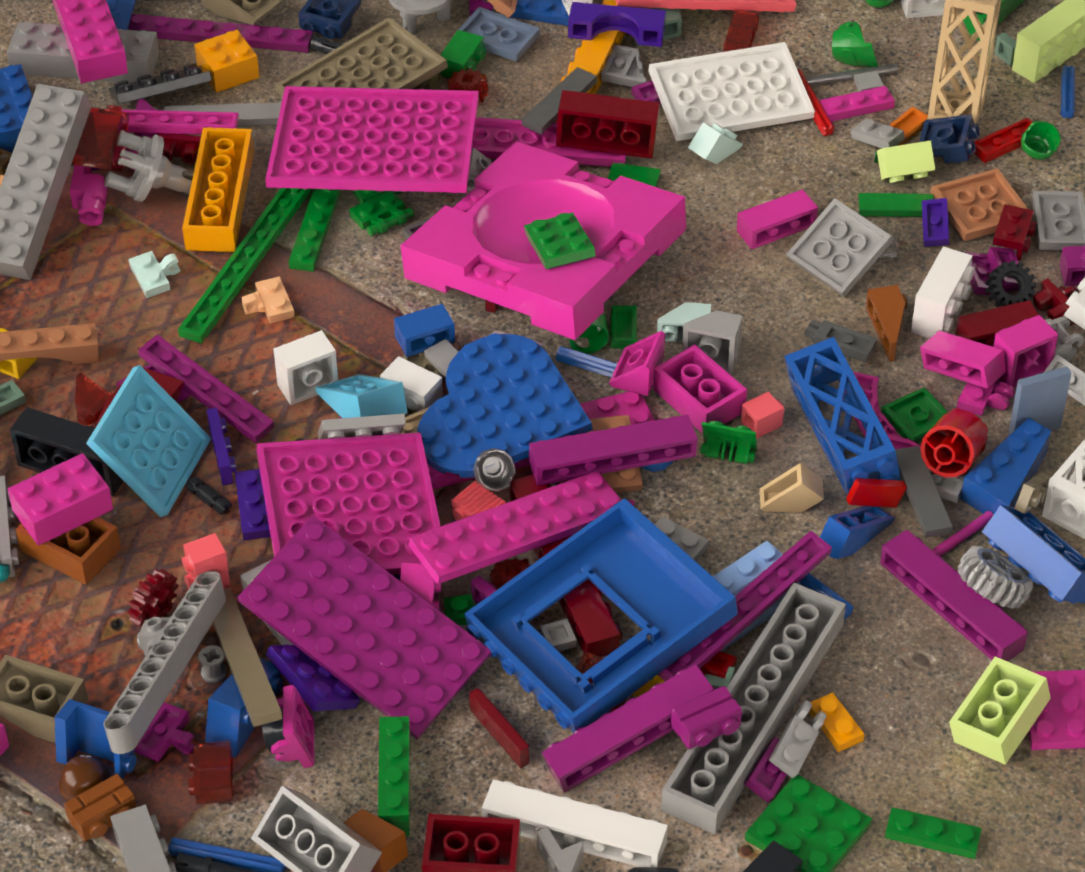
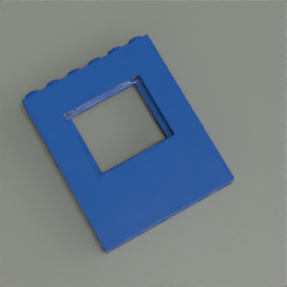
M624 498L467 611L465 617L468 625L466 626V631L491 651L490 657H497L507 674L510 676L514 674L522 688L527 693L532 692L545 711L551 710L555 714L557 722L563 729L569 728L574 733L577 729L597 721L602 715L609 712L735 617L738 611L736 597ZM589 579L630 617L642 631L584 674H581L529 622Z

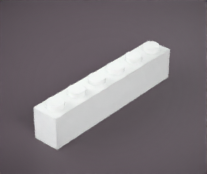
M493 779L482 806V817L520 819L521 836L537 840V831L548 827L554 837L558 836L565 848L583 841L584 853L637 867H659L667 844L668 825L662 824L657 820H647L632 816L627 812L612 811L596 804L589 805L574 801L569 797L547 794L539 789L517 786L508 781L502 782Z

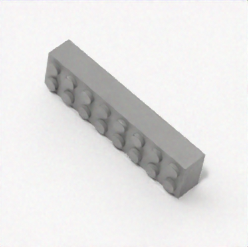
M37 84L0 186V275L31 280L91 109L84 91Z

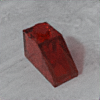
M81 372L76 376V418L79 424L91 426L95 429V424L103 407L112 394Z

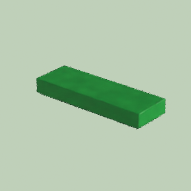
M858 193V209L861 216L922 217V200L934 198L933 194Z

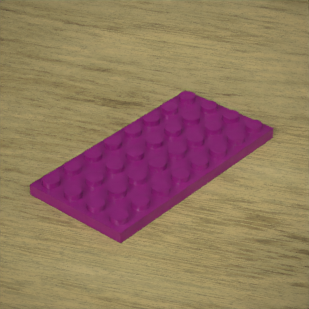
M314 515L308 519L238 596V602L386 717L409 716L410 735L416 740L423 735L491 655V651L485 645Z

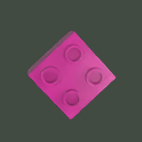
M1040 315L1025 319L1012 327L1002 329L996 333L994 347L1003 350L1007 371L1000 377V382L1017 387L1019 379L1044 373L1054 359L1058 333Z

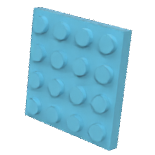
M138 365L130 371L86 444L159 517L168 515L209 444L211 437Z

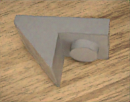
M548 827L537 831V850L551 872L579 871L584 858L583 841L564 848L558 836L554 837Z

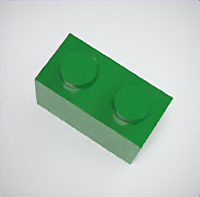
M457 30L440 54L447 61V68L440 72L441 75L445 78L465 83L469 76L475 73L478 63L485 58L486 47H484V37Z

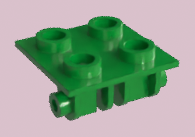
M718 421L702 422L704 443L701 444L700 454H705L707 458L719 459L721 446H723L721 460L724 461L727 447H731L729 462H732L736 448L735 463L745 465L754 463L755 452H757L755 431L746 426L727 427Z

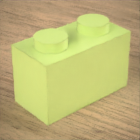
M931 141L877 150L881 180L890 179V183L904 181V176L913 175L914 179L928 177V172L935 170Z

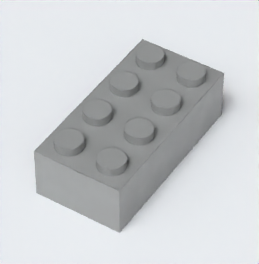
M281 786L251 837L253 841L293 872H371L382 854L379 849L311 798L285 786Z

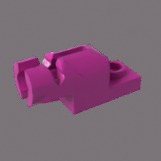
M76 157L70 186L72 208L79 209L80 222L89 226H98L102 224L108 187L104 186L105 179L102 175L92 174V168L87 166L86 157Z

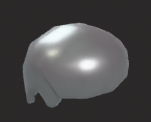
M496 448L480 453L473 468L476 481L484 489L496 492L510 487L511 480L516 473L512 457L506 451Z

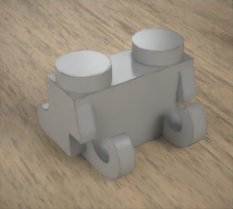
M1066 317L1051 320V318L1046 319L1045 321L1058 333L1054 357L1058 354L1068 362L1073 360L1077 350L1075 347H1072V344L1075 342L1080 347L1084 342V338L1080 334L1070 335L1066 331L1070 325V321Z

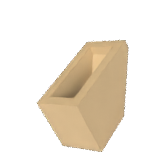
M802 463L759 488L760 509L764 512H804L824 500L823 479Z

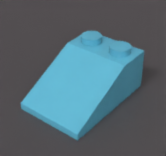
M358 374L315 387L316 393L342 418L407 413L403 383L399 381Z

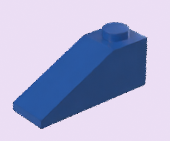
M859 507L829 516L820 538L832 547L829 556L841 559L857 552L892 524L895 517L880 507Z

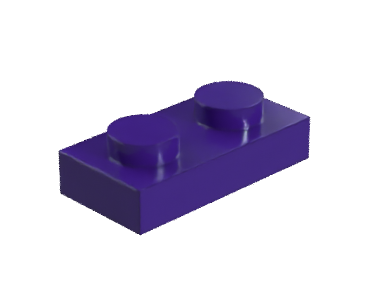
M947 198L922 200L924 247L950 245Z

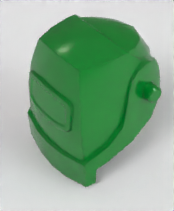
M848 21L840 25L833 32L831 46L832 55L836 61L852 66H867L868 68L878 66L872 44L864 41L862 29L858 22Z

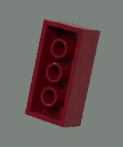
M562 90L558 108L556 146L653 159L660 103Z

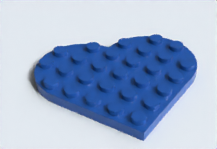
M493 333L466 344L454 356L446 373V385L449 394L436 400L427 409L419 422L417 433H421L426 460L432 468L443 474L450 472L459 474L460 478L475 477L474 463L483 451L491 448L504 450L512 457L513 462L516 463L529 457V443L583 434L592 431L593 428L588 416L541 345L524 336Z

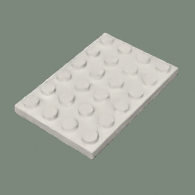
M785 42L649 64L650 76L676 141L693 139L703 122L710 126L716 123L724 129L727 128L735 132L814 118L815 110Z

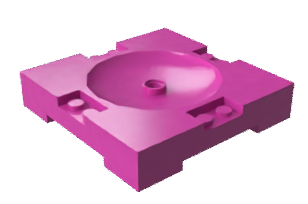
M516 141L474 179L475 188L453 208L445 205L400 246L405 279L447 293L451 288L463 291L531 316L532 325L576 340L604 312L603 303L653 254L660 256L686 231L685 197L623 176H619L615 181H611L607 178L579 170L578 161ZM573 212L593 244L596 256L545 269L525 234L524 225L539 219H550L561 213Z

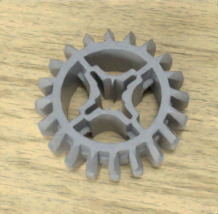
M972 546L971 549L964 553L960 560L958 573L961 579L967 582V586L974 589L975 593H979L983 598H987L992 603H997L1001 607L1006 606L1011 609L1019 608L1031 595L1033 582L1028 577V574L1024 572L1023 568L1015 566L1008 560L1007 556H1003L999 552L992 551L990 548H984L983 546Z

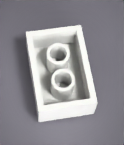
M942 247L916 295L911 333L929 339L938 331L950 333L954 323V316H959L963 305L962 301L967 300L971 292V286L968 285V282L971 281L974 273V267L971 266L972 255Z

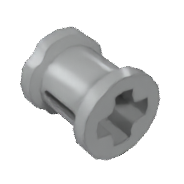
M210 645L201 649L198 658L202 664V679L213 684L224 680L227 675V668L223 663L225 655L222 649L216 645Z

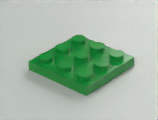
M797 774L786 784L745 832V840L762 851L773 840L803 860L802 872H833L871 826L872 818Z

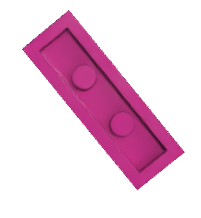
M886 86L819 100L831 122L892 109L895 104V100Z

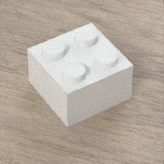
M322 330L273 348L277 385L290 405L317 396L315 387L338 381L336 350Z

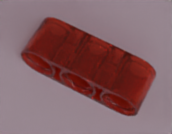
M735 10L724 42L723 52L752 47L758 29L759 13Z

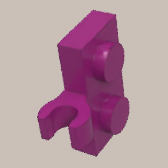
M163 702L141 740L134 748V752L159 762L168 748L173 745L181 753L190 755L196 747V744L191 743L194 736L187 731H182L190 720L189 712Z

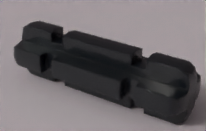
M198 477L188 480L187 490L192 494H196V497L209 507H213L218 514L227 515L230 512L232 504L225 497L222 499L221 494L209 485H205V482Z

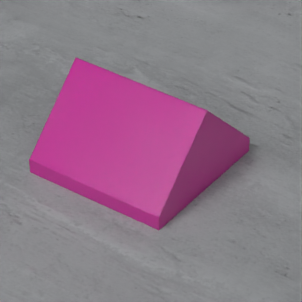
M663 331L657 332L625 347L609 384L614 388L648 396L654 383V368L661 365L664 360L665 333Z

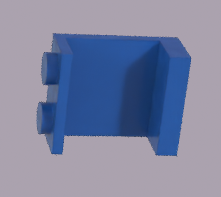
M69 699L55 716L56 762L66 764L79 750L114 762L115 774H118L123 780L127 773L133 771L137 758L134 755V749L125 754H116L111 751L104 728V721L110 712Z

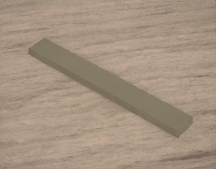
M230 587L224 588L226 602L212 624L252 725L256 727L283 719L281 709Z

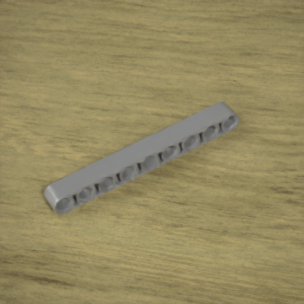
M207 571L196 577L105 719L104 728L113 753L125 754L137 746L225 604L226 596L221 576L218 572Z

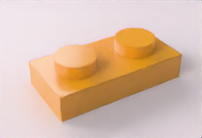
M833 692L810 702L812 706L809 714L812 718L820 711L826 714L825 721L820 728L838 752L864 741L863 731Z

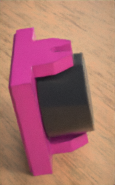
M293 685L283 687V698L277 699L283 719L262 725L264 740L270 753L275 755L276 761L289 762L299 760L303 768L312 767L315 764L314 717L296 687Z

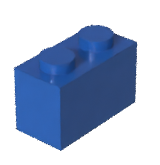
M443 303L394 318L395 338L406 357L422 353L444 339L450 344L455 342V324Z

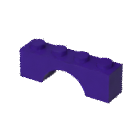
M572 2L568 18V38L592 40L602 32L616 30L632 35L638 45L662 47L666 10Z

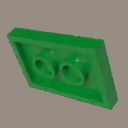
M573 212L561 213L550 219H539L524 225L525 234L545 269L596 256L593 244Z

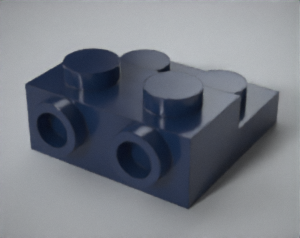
M308 0L298 13L299 26L303 30L321 33L327 39H333L334 37L342 39L352 26L351 18L361 6V0Z
M972 114L929 119L924 122L919 142L931 141L933 158L943 156L945 163L969 161L970 154H975L976 145L974 139L979 138L980 129L979 125L974 123Z

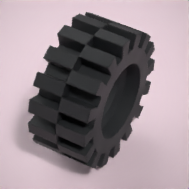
M1016 261L1004 262L988 275L989 279L985 282L988 288L985 291L986 294H991L988 298L990 302L993 299L996 301L995 307L998 308L1000 305L1003 307L1032 299L1031 297L1035 294L1033 289L1036 287V282H1032L1035 276L1034 274L1029 276L1028 272L1030 269L1028 267L1023 269V263L1019 262L1015 265ZM1005 277H1012L1017 281L1019 291L1016 295H1010L1004 291L1002 281Z

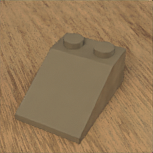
M201 0V4L218 16L255 25L285 0Z
M5 655L0 662V716L37 738L56 743L55 716L69 699L83 704L88 702L84 679Z

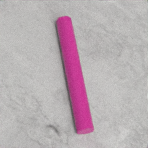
M991 511L985 512L933 548L932 551L943 556L986 526L993 513Z

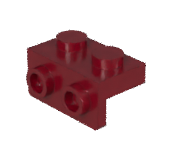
M1004 204L994 234L993 245L1017 250L1016 257L1018 261H1021L1023 252H1029L1032 238L1028 237L1034 236L1037 222L1032 221L1034 210Z

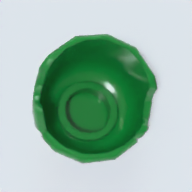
M1045 121L1032 122L1021 138L1023 151L1029 157L1037 160L1050 158L1056 152L1061 142L1059 130L1053 124Z

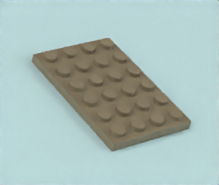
M389 17L275 86L281 96H283L285 86L413 89L446 69L447 61Z

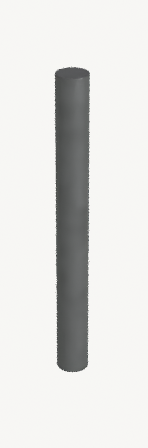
M897 64L808 76L806 79L810 86L854 80V74L877 71L879 76L898 73L899 69Z

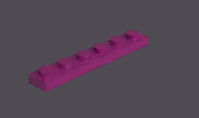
M158 334L139 349V356L162 374L184 381L185 384L182 389L207 408H217L219 417H224L227 423L255 444L274 428L273 420Z

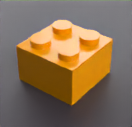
M238 30L194 44L197 66L200 65L210 71L212 80L208 82L216 93L259 78L257 55Z

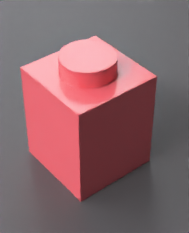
M768 391L742 404L741 423L755 431L757 439L783 426L784 406L780 400L775 399Z

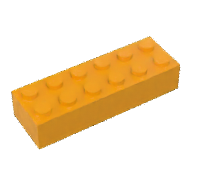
M203 127L182 228L185 250L234 252L236 250L254 155L252 129Z

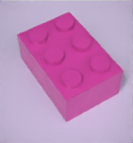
M696 345L691 346L654 368L653 390L678 413L689 415L692 425L702 434V422L718 421L726 424L741 415L742 404L747 401V389Z
M83 453L8 488L12 511L38 546L113 510L109 486Z

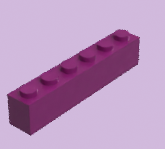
M689 415L673 416L666 419L529 443V463L536 484L539 486L575 479L592 472L604 474L695 457L698 438Z
M905 530L882 545L880 564L991 660L994 657H998L1008 662L1024 651L1028 634L1025 628L1008 616L999 605H995L987 598H983L979 593H975L974 589L968 587L967 582L961 579L958 571L949 566L939 554L929 549L919 537H915L911 532Z
M696 664L688 669H682L669 680L654 685L648 692L628 700L625 705L613 712L605 713L599 720L586 727L577 729L564 740L551 744L548 749L542 752L547 768L565 793L673 731L674 729L671 725L672 709L709 693L714 688Z

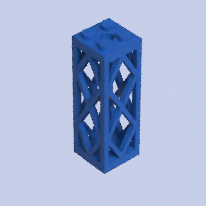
M831 337L784 356L791 389L846 495H848L856 478L901 481L895 448L835 338ZM837 380L840 382L838 390L827 385ZM820 400L835 407L832 422L823 417L819 409ZM841 411L846 412L843 428L839 426ZM852 416L860 419L867 432L865 439L849 431ZM847 449L857 454V456L846 460L844 457L845 450Z

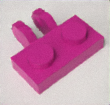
M999 379L988 389L967 382L958 399L957 408L980 416L983 415L987 406L1002 411L1006 410L1010 404L1008 399H1011L1015 394L1014 387L999 382Z

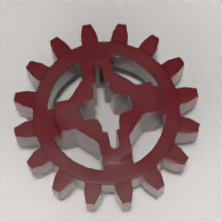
M162 568L160 571L155 569L152 575L148 573L144 582L140 581L139 587L137 586L132 593L134 599L129 601V605L132 607L127 612L130 615L129 621L142 628L145 620L153 617H166L167 612H170L173 607L172 599L177 597V594L174 592L179 587L175 583L177 578Z

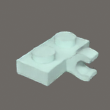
M152 251L128 259L130 268L146 298L171 290L166 276L175 275L180 272L177 264L178 259L175 254L165 256L161 263H158Z

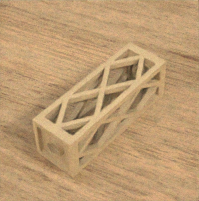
M945 0L927 120L972 114L974 123L978 124L985 102L1001 0ZM976 12L987 14V20L983 25H981ZM968 15L976 30L972 36H970L963 21ZM957 26L965 40V43L959 49L952 38L953 30ZM980 38V41L974 45V42ZM982 48L981 57H980L978 51ZM969 49V52L962 58L961 55ZM972 57L978 68V75L974 79H972L965 65ZM956 61L957 64L951 68V65ZM959 70L967 84L963 89L955 76ZM949 80L955 92L944 90V86Z

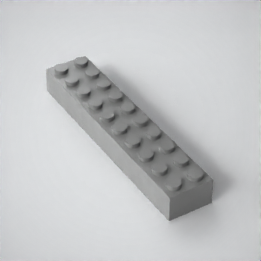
M792 584L727 687L732 698L741 707V726L730 735L722 734L713 738L704 747L695 746L686 751L662 789L661 811L716 835L744 789V782L769 741L777 735L843 627L845 603L799 584Z

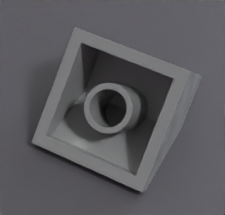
M717 310L686 322L683 327L682 352L696 345L727 373L733 374L740 355L743 316Z

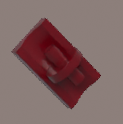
M158 133L164 139L162 155L166 156L169 161L173 160V157H182V161L187 164L195 163L201 136Z
M1047 278L1041 282L1042 290L1033 295V304L1039 311L1050 306L1052 309L1047 311L1048 319L1054 320L1065 317L1064 314L1070 307L1066 302L1074 291L1078 293L1079 291L1074 286L1068 288L1060 286L1057 288ZM1068 319V320L1070 321V325H1069V326H1072V325L1075 324L1073 321H1071L1070 319Z

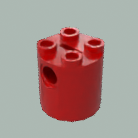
M958 408L952 409L944 414L923 437L920 449L925 465L933 473L945 478L957 477L965 473L985 450L988 441V427L974 413Z

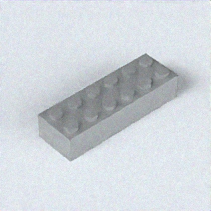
M18 22L7 50L9 66L21 64L25 75L79 79L61 25ZM117 29L125 50L128 74L100 79L99 81L119 82L128 80V83L138 81L137 77L150 74L152 77L159 57L157 32Z

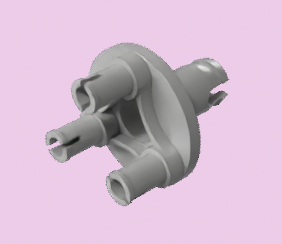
M389 0L390 4L400 11L403 28L408 29V32L412 35L417 33L416 17L418 15L437 12V18L441 21H447L451 18L452 0Z
M123 130L120 132L117 145L137 151V154L123 149L120 156L125 158H119L118 164L135 169L133 177L131 176L130 178L109 171L105 179V187L125 192L126 196L132 197L134 201L140 203L145 200L151 188L165 187L177 192H184V194H190L194 172L171 164L168 158L162 155L164 147L162 136L154 135L152 138L146 136L139 137Z

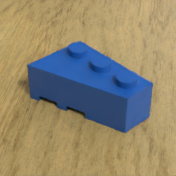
M259 657L276 696L283 686L281 673L271 661ZM231 674L208 698L205 746L236 758L255 727L252 725L234 677Z

